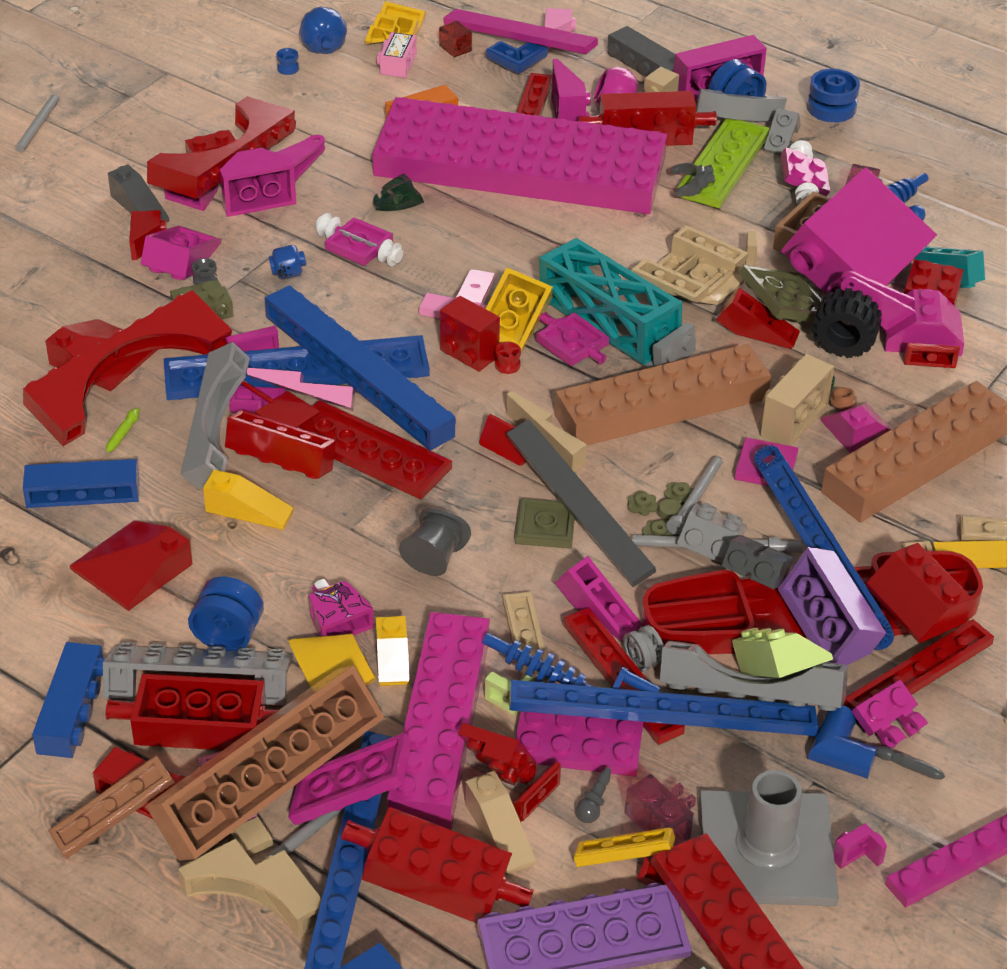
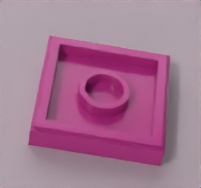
M746 437L734 480L769 486L754 460L758 449L761 450L763 446L767 447V445L777 446L794 471L799 447ZM767 456L763 462L770 464V461L772 463V460H775V456Z

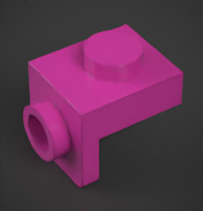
M864 823L850 833L848 831L842 833L836 839L834 848L835 864L842 869L861 856L866 855L876 866H879L884 861L887 845L879 833L874 832Z

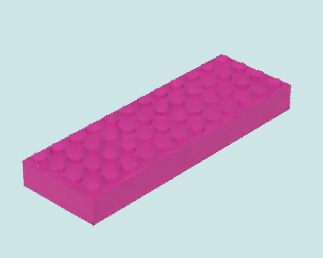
M395 97L372 153L373 174L379 177L651 214L666 156L667 133Z

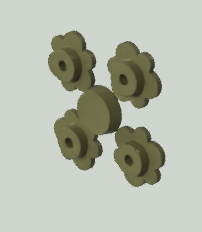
M671 482L668 484L667 491H665V497L668 499L663 500L660 505L656 502L655 495H649L645 491H637L635 496H629L628 509L630 512L647 516L649 512L657 511L658 515L662 518L658 521H649L642 534L673 536L668 531L666 524L670 517L678 514L682 508L681 505L685 503L694 488H690L689 484L685 482Z

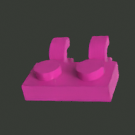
M901 680L869 698L851 711L869 737L877 733L883 746L894 748L906 738L898 727L890 724L893 721L899 719L909 737L919 732L921 728L928 724L920 713L913 711L918 703Z

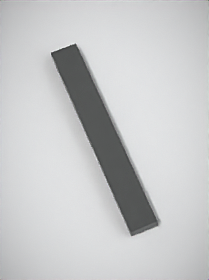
M530 419L506 433L510 442L632 587H635L656 573V568Z

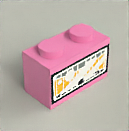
M390 33L388 39L384 40L382 52H379L377 56L380 74L406 78L417 55V35Z

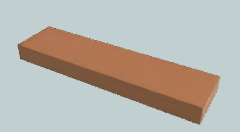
M156 755L49 829L48 832L62 855L67 859L175 784V782Z

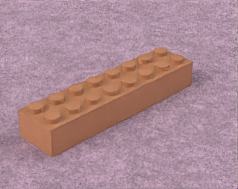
M747 343L558 390L555 394V417L565 432L587 445L763 401L765 393L770 389L771 374Z
M976 380L826 467L821 493L861 523L1007 435V401Z
M354 665L336 669L146 805V808L179 861L195 860L385 717Z

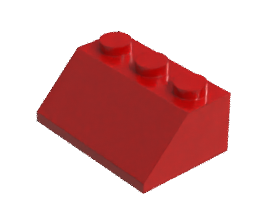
M918 542L895 551L866 582V587L918 643H922L967 623L972 597Z

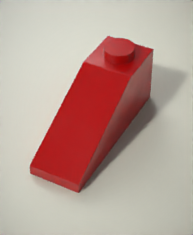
M738 288L722 305L716 318L719 323L736 335L788 349L794 347L800 333L797 328L784 319L779 320L770 314L769 308L741 288Z

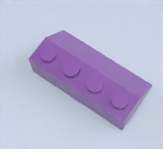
M807 547L779 586L778 591L807 639L832 654L833 660L828 662L849 665L870 655L886 632L835 552Z

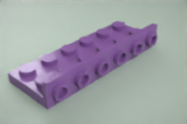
M658 882L651 883L639 890L619 889L611 895L601 897L591 894L574 902L567 903L564 900H558L548 904L546 907L536 909L532 906H526L517 909L514 913L503 915L499 912L489 913L478 919L476 929L477 937L481 939L487 969H627L690 957L692 953L679 904L668 887Z

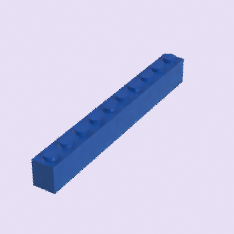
M289 285L265 297L267 319L348 385L353 387L428 450L431 451L455 437L456 419L451 411L442 407L433 397L422 391L417 384L408 380L399 370L388 364L383 357L374 353L365 343L354 337L350 331L345 330L332 317H329L320 310L317 305L306 299L302 293Z

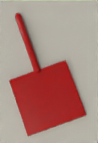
M243 380L241 383L242 386L269 402L255 411L257 415L299 428L320 414L319 410L289 391L272 399Z

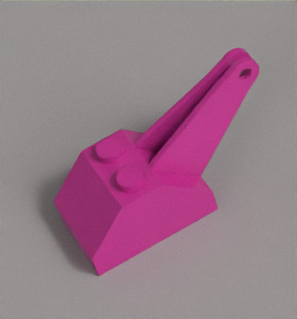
M312 135L278 152L263 148L237 152L220 169L223 209L226 216H236L296 204L295 181L325 151L324 136Z
M854 271L842 273L840 280L841 289L844 292L846 288H852V291L855 292L860 290L863 292V295L871 296V301L877 302L879 305L878 310H881L882 313L881 326L883 327L885 352L904 353L905 347L909 342L960 346L959 356H962L964 336L961 312L940 291L913 289L904 294Z

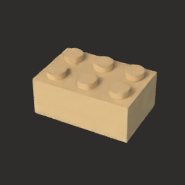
M808 354L799 362L796 361L792 365L791 370L785 376L782 375L777 385L772 390L769 389L763 397L764 412L760 418V424H762L761 436L774 443L791 446L828 407L834 366Z

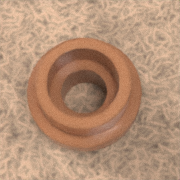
M840 387L833 391L830 403L839 410H845L856 405L857 397L852 389Z

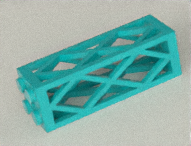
M578 238L539 257L540 281L553 286L552 300L549 305L567 316L575 312L609 336L610 344L643 365L654 360L653 345L682 326V301ZM600 265L604 277L594 275L588 266ZM619 274L630 281L622 280ZM602 285L608 286V289L605 290ZM646 293L650 305L640 304L633 294ZM570 295L579 296L585 306L574 307ZM619 295H624L628 302L620 301ZM591 299L600 300L601 305H595ZM589 319L596 320L599 323V325H597ZM615 323L625 325L631 335L619 336Z

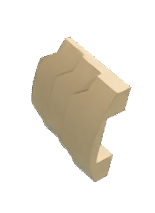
M686 225L673 236L671 253L658 263L645 258L632 268V272L673 296H682L693 302L718 305L728 299L744 283V279L739 274V271L748 258L749 253Z

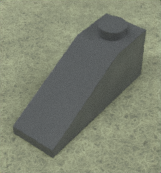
M130 165L120 166L108 172L111 197L130 214L131 211L161 210L162 220H166V223L169 222V216L142 176Z

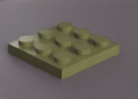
M747 265L742 266L739 274L746 281L745 284L757 294L758 300L769 308L770 314L779 320L792 319L797 322L807 321L813 323L821 298L799 273Z

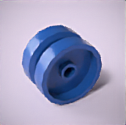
M732 59L725 62L716 71L710 82L709 90H718L725 94L764 97L767 83L765 77L759 72L751 69L740 60Z
M823 69L814 73L810 80L807 110L813 117L825 122L838 123L853 118L857 109V97L860 89L859 79L852 73L841 69Z
M226 576L214 577L206 582L188 617L189 628L197 639L209 647L222 646L226 648V651H238L239 648L247 646L254 633L255 627L264 611L263 600L256 590L239 579Z

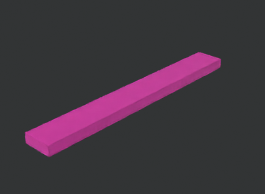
M455 9L443 17L444 24L448 26L581 54L589 53L598 45L597 37Z

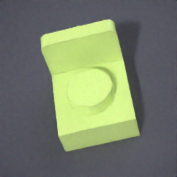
M491 672L485 678V699L515 715L518 711L509 710L511 680ZM526 675L521 681L532 682V677Z

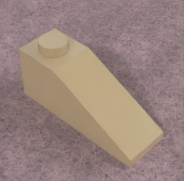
M495 770L467 780L466 807L489 845L512 853L506 875L536 865V858L509 793Z

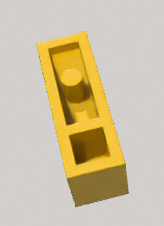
M214 469L203 487L205 512L284 530L294 512V507L240 475Z

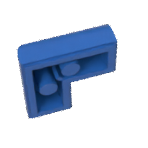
M499 41L486 49L488 60L518 75L545 59L548 54L547 47L529 42L519 48H515L503 41Z
M842 705L841 708H837L834 711H826L808 754V759L868 779L878 748L850 739L856 723V717L851 712V709Z

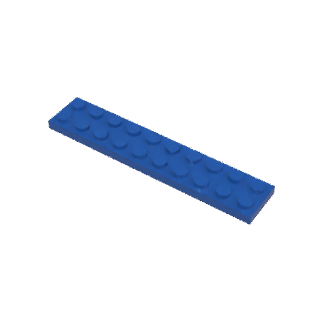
M423 335L361 341L378 356L383 357L393 368L399 370L406 378L430 376ZM302 346L243 351L250 357L248 368L301 372L304 375L303 383L324 385L347 384ZM208 354L163 358L167 400L198 398ZM246 373L244 381L254 387L280 388L252 379Z

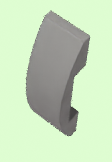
M700 89L696 112L716 111L717 117L748 121H773L777 108L785 109L787 98L771 95L756 97L725 94L718 90Z

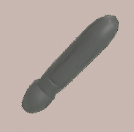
M874 745V747L878 748L876 756L882 760H891L902 767L932 779L941 780L945 778V774L933 765L894 751L891 747Z

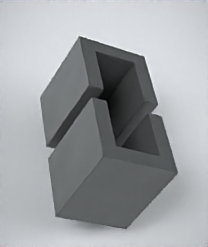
M740 535L730 541L722 567L742 576L752 573L751 580L775 589L786 578L793 557L771 547L762 551L765 546L764 544Z

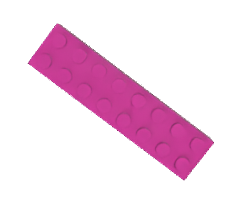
M430 612L403 733L405 732L412 740L404 782L402 786L389 791L387 798L388 808H394L450 830L452 829L468 750L465 747L466 743L458 733L462 723L473 725L488 646L482 644L485 635L489 633V618Z

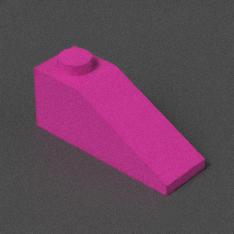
M589 556L570 568L555 582L572 606L579 611L589 607L610 634L619 641L623 640L625 634L635 631L642 625L641 621Z

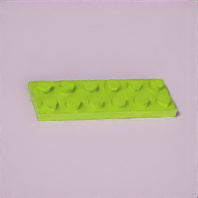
M726 118L694 163L697 166L703 165V167L712 165L716 181L709 183L708 187L703 188L701 193L697 195H686L681 198L720 209L767 140L770 128L743 120ZM686 174L677 188L690 183L695 176Z

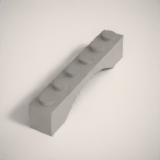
M233 342L208 353L180 473L198 490L204 487L214 469L223 472L226 470L228 458L220 446V425L230 399L246 377L250 359Z
M668 641L662 647L660 683H666L672 689H686L687 686L698 688L699 692L706 694L723 691L728 692L727 695L734 698H744L746 695L757 696L759 701L775 702L776 699L788 701V704L792 706H805L808 703L818 705V708L821 710L834 711L837 708H841L846 699L849 665L825 662L781 678L752 676L722 665L709 656L699 645Z

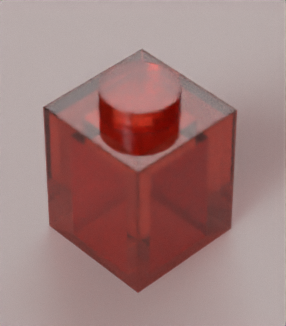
M458 21L439 27V46L454 58L471 52L472 32Z

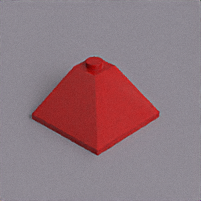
M100 319L62 326L45 340L49 365L59 368L69 362L72 357L85 353L96 343H102L115 332L123 329ZM158 349L136 353L116 362L105 370L93 384L111 392Z
M134 520L72 563L70 570L129 611L193 564L190 540L169 526Z

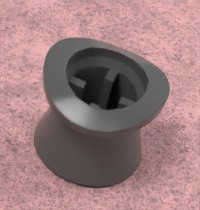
M423 509L419 515L420 527L401 542L399 547L400 554L403 560L418 572L430 576H441L447 570L452 553L461 550L470 540L471 529L464 519L455 514L437 509Z

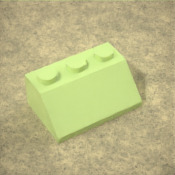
M751 628L742 631V637L732 640L740 672L753 676L781 678L833 660L830 652L797 633H785L784 629L771 631V628L762 630Z

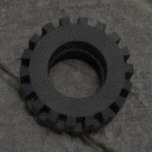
M839 288L835 290V293L832 291L827 293L826 297H823L820 301L812 325L813 337L819 341L818 345L821 348L825 347L827 349L826 352L830 354L832 352L836 353L838 357H842V355H845L847 358H853V355L859 357L863 355V352L867 353L870 351L871 346L875 343L882 321L881 310H878L879 305L877 302L871 301V296L863 295V292L857 290V292L852 291V288H846L845 292ZM841 321H846L853 325H847L842 323Z

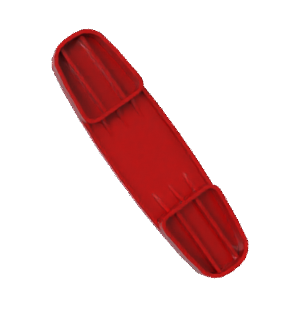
M927 551L972 597L967 619L969 620L978 610L983 591V581L977 567L972 560L953 551ZM894 552L877 553L872 558L871 566L854 567L865 586L866 582ZM719 570L657 583L647 589L643 596L642 627L652 626L659 634L663 645L668 641L699 645L708 655L734 654L735 650L732 640L742 637L741 632L751 628H758L759 630L771 628V631L784 629L785 633H797L807 639L778 591L779 587L772 589L750 578L740 580L739 576L733 571ZM871 593L891 625L894 636L908 634L909 632Z

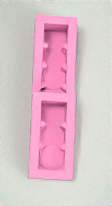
M247 368V375L252 379L354 411L355 389L353 387L303 383L304 375L301 372Z

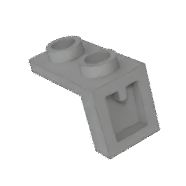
M777 108L764 146L765 151L781 155L785 147L789 148L793 133H798L800 128L799 113Z

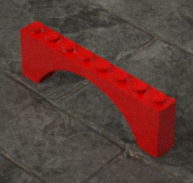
M247 96L235 105V125L244 132L239 139L226 146L209 151L181 154L159 153L147 161V183L197 199L221 182L220 169L237 152L257 148L268 150L294 132L296 127L295 110Z
M191 290L184 295H178L169 304L156 308L153 313L145 318L137 319L126 329L115 332L102 343H96L85 353L72 357L69 362L61 367L53 368L47 375L37 381L29 382L23 388V405L62 446H65L85 434V414L83 410L85 398L93 383L110 366L128 356L155 349H181L207 355L209 352L226 345L225 337L232 335V329Z

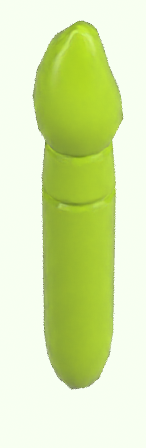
M134 408L127 413L125 420L109 439L106 445L108 453L114 451L119 446L133 424L138 421L139 408Z

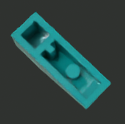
M927 246L915 258L916 260H926L931 263L964 269L961 288H972L976 286L975 283L985 280L984 253L982 250Z

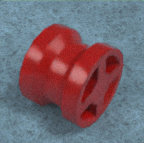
M502 342L496 346V370L503 374L517 372L521 367L519 359L521 356L520 346L514 342Z

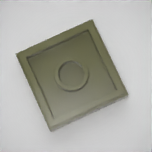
M521 498L515 544L572 549L575 518L561 501Z

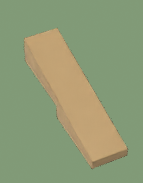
M513 391L507 393L506 414L518 425L530 419L574 472L586 464V443L553 425L551 413Z

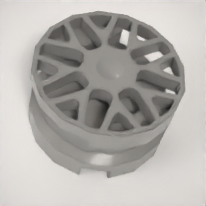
M647 625L639 628L638 632L632 631L624 635L623 645L625 652L641 672L649 670L651 666L661 665L662 647L664 645L659 634L652 626Z

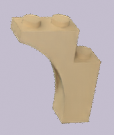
M234 839L226 844L217 846L213 851L195 860L188 861L184 866L178 868L180 888L186 897L205 894H225L246 898L268 908L279 916L298 939L314 931L322 898L285 850L274 856H268L255 865L239 842Z

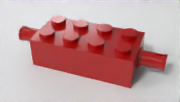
M692 91L601 94L600 113L598 116H578V121L667 133L666 146L693 145L694 128L696 126H716L717 114L716 111L696 112Z
M142 674L135 701H113L108 699L105 715L107 720H130L134 745L224 750L279 710H266L264 681Z
M391 807L388 808L380 829L377 828L375 831L348 820L341 840H346L368 849L369 854L361 880L477 923L478 919H481L486 914L491 913L495 901H499V899L520 907L529 906L534 889H529L506 880L507 876H505L512 856L511 852Z

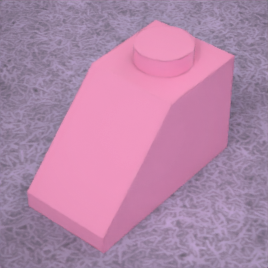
M546 8L545 27L568 32L575 31L576 18H572V9Z

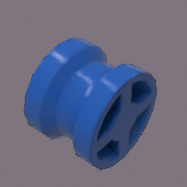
M293 48L278 50L276 53V58L279 61L277 64L278 72L284 75H292L298 72V51Z

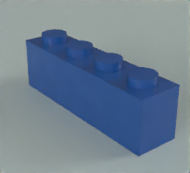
M137 459L25 465L23 493L26 508L139 502L140 478Z
M65 643L32 733L36 754L73 758L76 747L82 745L84 737L83 727L85 722L88 723L91 719V704L93 699H97L99 696V681L101 676H103V661L106 658H103L101 645Z

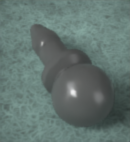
M609 767L605 768L598 775L597 782L594 783L591 792L585 791L583 794L584 799L577 803L575 814L581 822L592 823L599 818L600 806L605 802L601 797L606 789V785L610 781L611 769Z

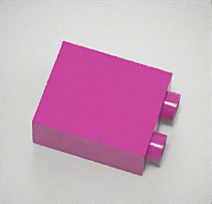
M865 167L800 227L781 252L791 261L793 267L798 272L805 274L827 295L830 291L835 293L836 289L841 288L840 277L845 271H854L868 279L888 286L927 247L937 234Z

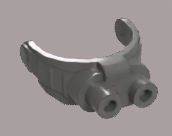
M681 163L672 167L673 174L685 173L695 176L690 183L675 190V194L678 197L697 195L701 193L703 188L708 187L709 183L716 181L712 165L703 167V165L697 166L693 163Z

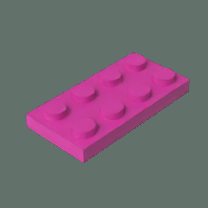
M521 711L516 739L531 754L537 765L551 766L555 762L561 763V768L602 772L605 768L609 767L611 774L636 777L643 722Z
M404 732L322 764L296 784L288 818L294 825H298L402 786L412 740Z

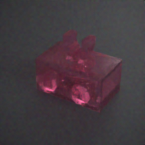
M650 773L627 788L625 814L643 831L673 828L675 835L674 847L691 837L694 813L690 809L695 806L696 797L691 794L687 798L678 799V797L683 795L684 786L681 783L675 785L670 792Z

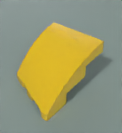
M385 1L381 12L376 16L374 24L370 25L365 38V44L384 42V40L388 39L391 32L416 35L425 20L426 11Z
M353 634L298 638L288 641L310 687L334 670L352 665L355 666L366 686L377 681L367 663L366 656Z

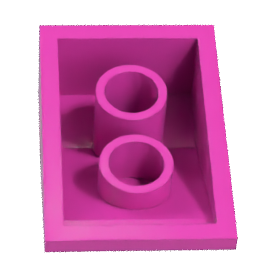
M557 58L553 59L551 98L555 118L578 121V116H589L586 106H590L591 98L590 92H586L585 83Z
M179 225L145 236L141 265L149 267V270L152 272L170 273L174 279L185 280L187 277L194 275L192 263L201 258H209L221 244L222 239Z

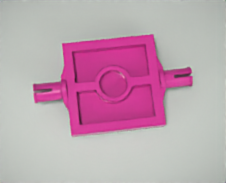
M547 312L540 316V321L547 325V327L537 333L536 341L568 365L573 366L587 357H591L599 364L606 361L607 356L599 350L609 345V336L574 312L560 319H554Z

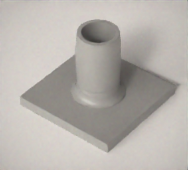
M769 770L759 774L753 781L750 792L700 791L702 835L706 833L709 835L757 904L837 906L839 897L827 794L802 793L797 779L791 774L779 770Z

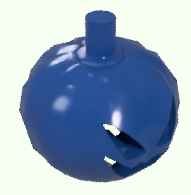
M322 6L316 7L307 12L302 18L299 30L300 40L310 52L330 54L340 49L345 43L347 25L336 10Z

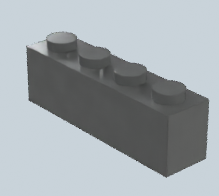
M625 26L608 35L607 54L645 77L659 67L674 72L675 54L629 26Z

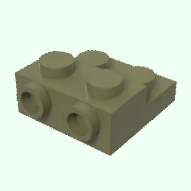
M219 280L206 281L201 284L170 291V297L173 301L178 295H184L193 290L221 319L234 317L232 300L225 286L222 287Z

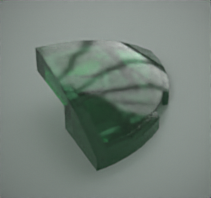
M404 173L382 187L380 199L378 194H375L373 198L375 209L380 211L403 210L424 203L422 195L414 188L411 179Z

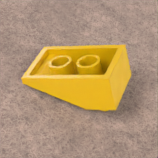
M506 267L486 307L488 311L500 317L499 344L502 342H514L520 346L522 352L541 322L540 316L546 312L552 300L553 286Z

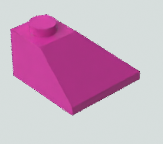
M866 402L824 416L821 419V422L850 454L892 430Z

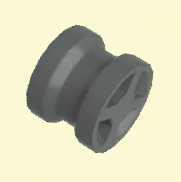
M201 258L192 263L194 285L218 280V276L215 273L217 265L214 260Z

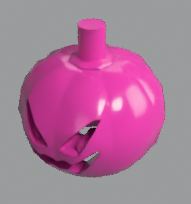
M615 66L606 69L601 75L594 92L593 102L597 110L600 111L601 94L637 93V79L626 68Z

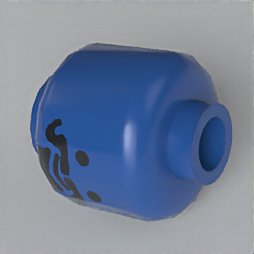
M295 245L276 248L273 250L272 256H269L273 276L277 275L281 280L300 276L303 272L302 266L307 265L304 251L299 252Z

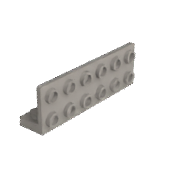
M123 642L115 646L103 661V698L133 699L135 697L136 670L255 675V680L265 682L266 704L285 706L287 702V672L293 661V654L286 653L283 649L256 652L254 648L244 647L239 648L238 651H226L225 647L212 646L208 650L196 649L193 645L166 648V645L156 643L150 644L148 647H136L135 643Z

